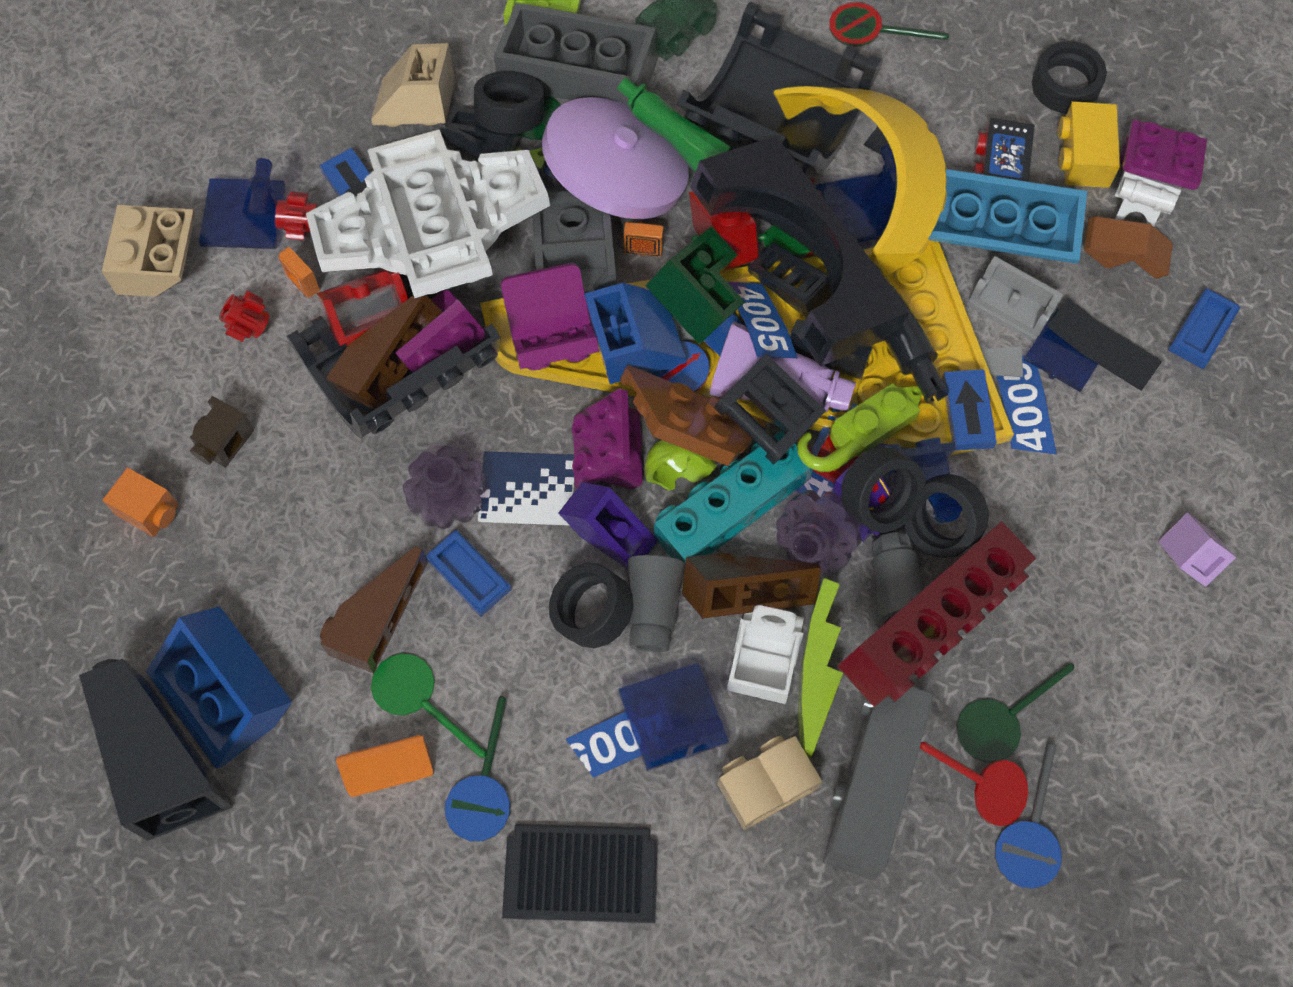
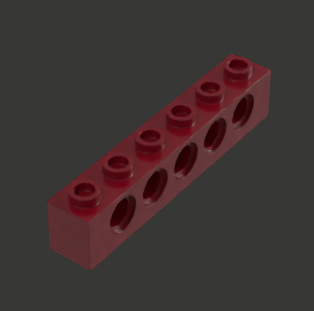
M1001 521L838 664V668L873 707L878 705L887 696L894 702L897 701L914 686L913 681L909 677L914 673L920 679L939 662L934 654L939 651L944 656L963 639L958 633L960 629L968 634L982 622L986 616L981 610L984 608L990 613L1008 597L1003 589L1006 588L1011 593L1029 577L1024 570L1037 558Z

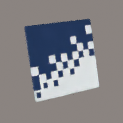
M485 451L478 522L569 525L558 512L573 495L574 472L572 464L574 455Z

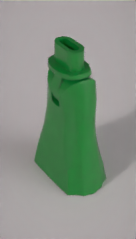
M625 77L618 85L617 90L628 99L627 106L634 116L649 129L665 139L694 172H696L700 160L732 150L726 143L678 114L660 96L647 91L648 86L645 83L638 87Z

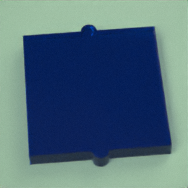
M1057 308L1026 354L1024 360L1046 372L1050 379L1056 378L1081 392L1098 364L1082 355L1047 327L1060 310Z

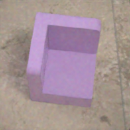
M1188 512L1159 540V544L1179 568L1205 587L1236 558L1212 530Z

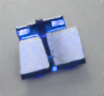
M889 144L882 146L880 149V154L884 161L881 173L816 184V189L821 192L822 197L834 209L836 215L852 236L857 239L858 243L880 239L893 211L897 190V172L894 156Z
M266 158L257 159L255 175L250 179H209L199 237L201 247L276 249L279 229L275 225L276 205L278 200H284L286 184L282 180H270L273 167L272 161Z
M940 438L921 440L915 443L916 448L903 450L900 449L899 444L884 446L896 449L914 460L922 468L926 481L934 476L950 474L947 457L956 450L955 442L941 444ZM897 469L891 470L885 475L898 473ZM935 493L928 498L929 503L934 509L933 515H937L934 519L939 523L955 521L963 510L959 503L947 494Z
M699 663L618 689L646 771L729 743Z

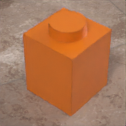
M128 467L102 500L114 515L152 537H155L160 529L169 526L175 517L178 503L167 489Z

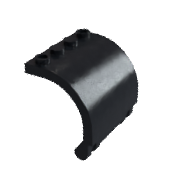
M750 1L743 12L737 36L711 84L696 98L690 92L683 90L677 104L686 112L684 118L701 127H704L706 122L719 127L717 131L719 135L736 143L740 137L755 143L776 136L786 150L791 153L793 159L804 173H806L807 169L821 173L838 154L854 127L861 110L857 108L844 114L834 115L828 113L821 106H815L804 110L788 120L773 93L774 90L801 86L870 90L881 69L883 59L874 55L870 58L859 53L860 49L851 45L847 46L843 55L833 52L782 29L783 15L774 11L771 14L761 10L760 5ZM755 24L764 28L761 39L751 35ZM853 68L863 72L860 83L848 78Z
M400 274L409 299L413 296V292L409 286L407 275ZM390 290L339 320L340 324L343 325L394 306L395 303ZM441 291L435 294H427V296L433 299ZM322 316L310 321L311 326L299 333L296 330L286 336L292 348L305 365V368L335 411L359 438H363L371 432L372 434H377L385 430L393 423L394 417L406 410L412 412L420 408L428 401L429 395L441 388L447 390L455 386L463 379V374L476 366L477 368H482L491 363L498 356L501 336L492 324L487 326L484 338L465 354H462L458 346H455L415 372L408 369L401 381L386 389L388 401L373 410L347 397L326 379L347 348V344L341 346L338 344L330 326H328ZM321 340L327 350L314 357L308 346Z

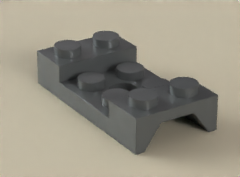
M536 166L550 202L549 207L532 215L536 270L575 263L581 272L584 293L616 285L610 214L597 210L579 200L557 179H552ZM570 221L580 223L579 226L573 228L564 226L565 223Z

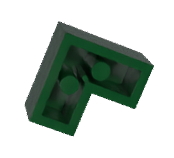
M712 226L673 256L645 285L698 344H701L745 303L740 295L720 275L738 255Z

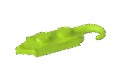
M893 383L836 419L830 429V439L837 450L826 457H817L811 454L807 444L812 435L807 432L798 441V456L806 466L818 472H830L840 468L853 458L873 449L917 419L921 411L918 405L922 396L919 387H897Z

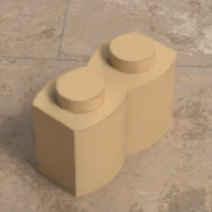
M782 735L777 736L759 748L762 754L747 761L744 756H741L722 768L724 775L719 778L717 785L743 830L772 816L781 809L816 791L821 786L823 781L796 736L784 740Z

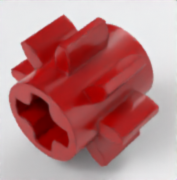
M290 191L289 195H287V200L277 201L275 213L276 228L286 230L285 239L304 241L307 232H310L306 213L316 209L318 204L308 202V193Z
M247 290L243 296H236L234 294L229 296L219 316V320L224 322V327L227 328L225 334L240 342H243L245 337L250 338L252 336L258 338L269 320V312L264 310L265 305L262 304L264 299Z

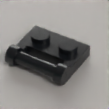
M767 354L714 406V409L720 415H728L767 453L765 457L773 465L826 412L813 397ZM744 395L786 434L780 441L770 434L738 403Z

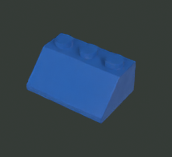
M220 606L179 617L146 671L216 769L223 767L272 730L292 703V700Z

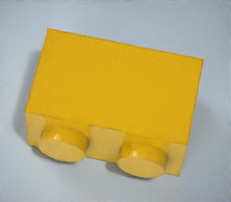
M1072 102L1066 117L1061 116L1058 124V139H1063L1064 145L1059 155V170H1064L1065 185L1110 188L1120 168L1117 104Z

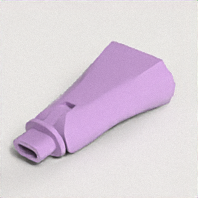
M735 321L728 332L710 390L711 396L722 398L762 358L756 356L747 327ZM796 353L797 358H771L813 397L826 412H828L829 407L847 412L856 382L838 377L839 371H835L832 378L834 370L825 365L820 367L817 361ZM745 395L740 399V400H749V401H751V400H750L749 398H747Z

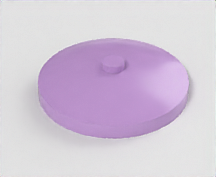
M588 97L574 99L562 104L553 112L544 130L542 150L546 163L553 175L571 194L602 212L631 219H646L660 216L677 204L687 186L689 178L687 163L665 139L641 123L628 108L627 104L605 98Z

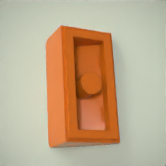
M421 735L344 754L336 758L337 767L350 797L430 777L434 773L428 744Z

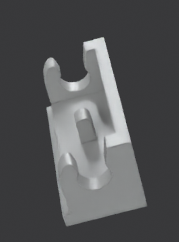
M994 256L983 278H980L967 306L1035 343L1064 294Z

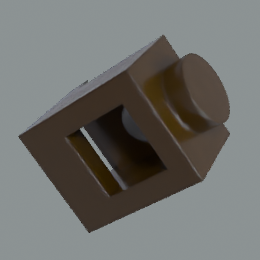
M212 396L208 400V404L212 409L207 415L202 416L193 428L190 439L194 446L190 449V453L207 465L214 461L226 468L254 432V429L244 413Z

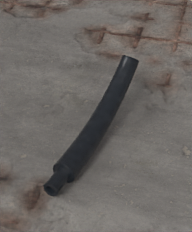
M750 213L783 231L822 261L815 249L796 231L769 217ZM881 271L884 278L910 310L896 336L886 339L885 342L901 373L904 375L912 374L924 397L925 403H934V395L937 401H940L948 395L949 389L944 384L933 363L938 354L905 299Z

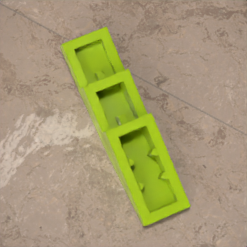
M826 578L823 579L808 625L799 675L800 744L809 760L815 750L843 672L827 666L841 627L825 622L840 585Z

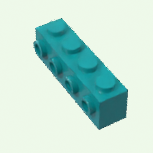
M780 431L774 437L780 441L786 434ZM756 443L752 447L751 453L742 460L736 458L729 466L725 465L720 471L719 477L709 484L707 481H704L693 488L688 495V499L677 507L670 505L657 516L656 523H654V537L658 540L657 542L671 558L681 560L684 563L686 562V557L714 553L811 479L813 469H810L801 461L798 456L797 445L794 444L773 465L765 457L767 453Z

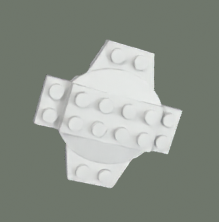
M438 129L367 149L374 171L365 178L367 187L363 192L357 194V197L347 192L306 213L322 272L379 267L390 272H399V274L407 275L414 298L492 276L493 273L486 250L492 246L502 231L549 207L550 202L546 188L529 150L486 153L479 156V162H476V160L469 162L462 160L459 151L447 150Z

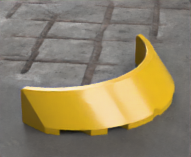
M813 86L774 90L773 93L788 120L804 110L815 106H821L828 113L834 115L844 114L858 108L880 128L894 156L897 172V190L889 222L872 251L881 271L886 276L920 257L930 243L928 238L938 221L940 213L944 211L947 198L945 159L936 136L929 131V127L922 117L901 101L870 90Z

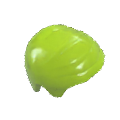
M660 440L649 450L644 472L647 482L660 485L670 491L675 488L678 478L683 477L695 483L710 475L717 465L714 460Z

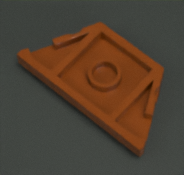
M628 364L625 367L620 380L623 385L633 386L637 395L633 403L639 413L646 419V425L653 437L726 466H729L739 453H743L753 439L728 415L722 416L714 409V406L720 400L719 398L706 397L692 391L685 384L672 383ZM753 416L764 428L766 427V420Z

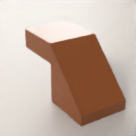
M1095 216L1089 218L1084 251L1105 268H1112L1134 261L1153 278L1158 279L1169 275L1173 243L1151 224Z

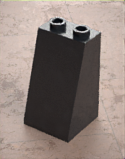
M108 659L95 664L92 667L93 670L79 675L122 827L149 841L233 808L231 799L152 685L124 659Z

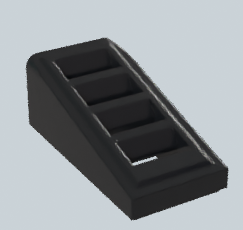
M774 242L747 267L751 275L805 317H808L811 310L821 306L830 299L829 276ZM777 260L781 262L772 273L767 271ZM789 270H791L792 272L784 280H782L781 278ZM803 279L804 282L798 288H795V286Z

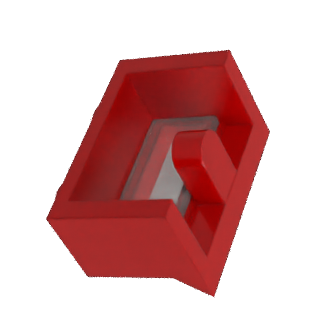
M385 269L316 293L334 338L340 346L344 344L348 346L408 300L399 272L394 273Z

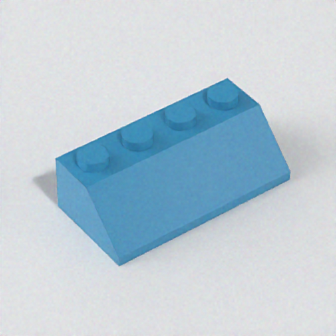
M946 170V204L944 211L940 213L938 221L928 238L930 241L1078 264L1080 261L1087 191Z

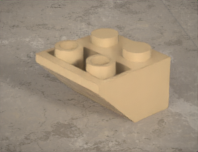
M449 43L412 44L383 77L371 118L372 125L396 127L402 124L432 126L438 123H446L455 86Z
M117 205L101 271L115 294L156 297L182 280L196 214L194 209Z

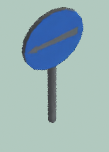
M1049 743L1047 746L1031 821H1021L1009 825L1000 833L995 844V860L999 871L1009 882L1021 888L1035 889L1047 885L1056 877L1061 866L1062 851L1057 838L1048 828L1039 824L1056 750L1054 743Z

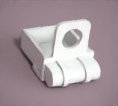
M1123 169L1119 186L1115 193V196L1122 198L1123 202L1115 219L1124 220L1125 216L1130 212H1140L1146 217V224L1155 226L1161 212L1171 214L1182 187L1128 173Z
M762 605L755 606L751 613H744L743 619L740 620L733 651L735 655L727 690L786 704L793 670L796 666L803 637L801 630L804 617L796 616L792 612Z

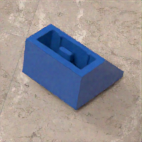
M620 283L584 293L589 318L597 337L598 348L609 384L621 381L620 377L627 364L647 373H652L687 363L671 313L657 300L649 289Z

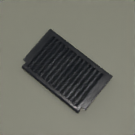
M515 824L516 836H507L502 919L655 923L657 841L648 840L651 834L650 828Z

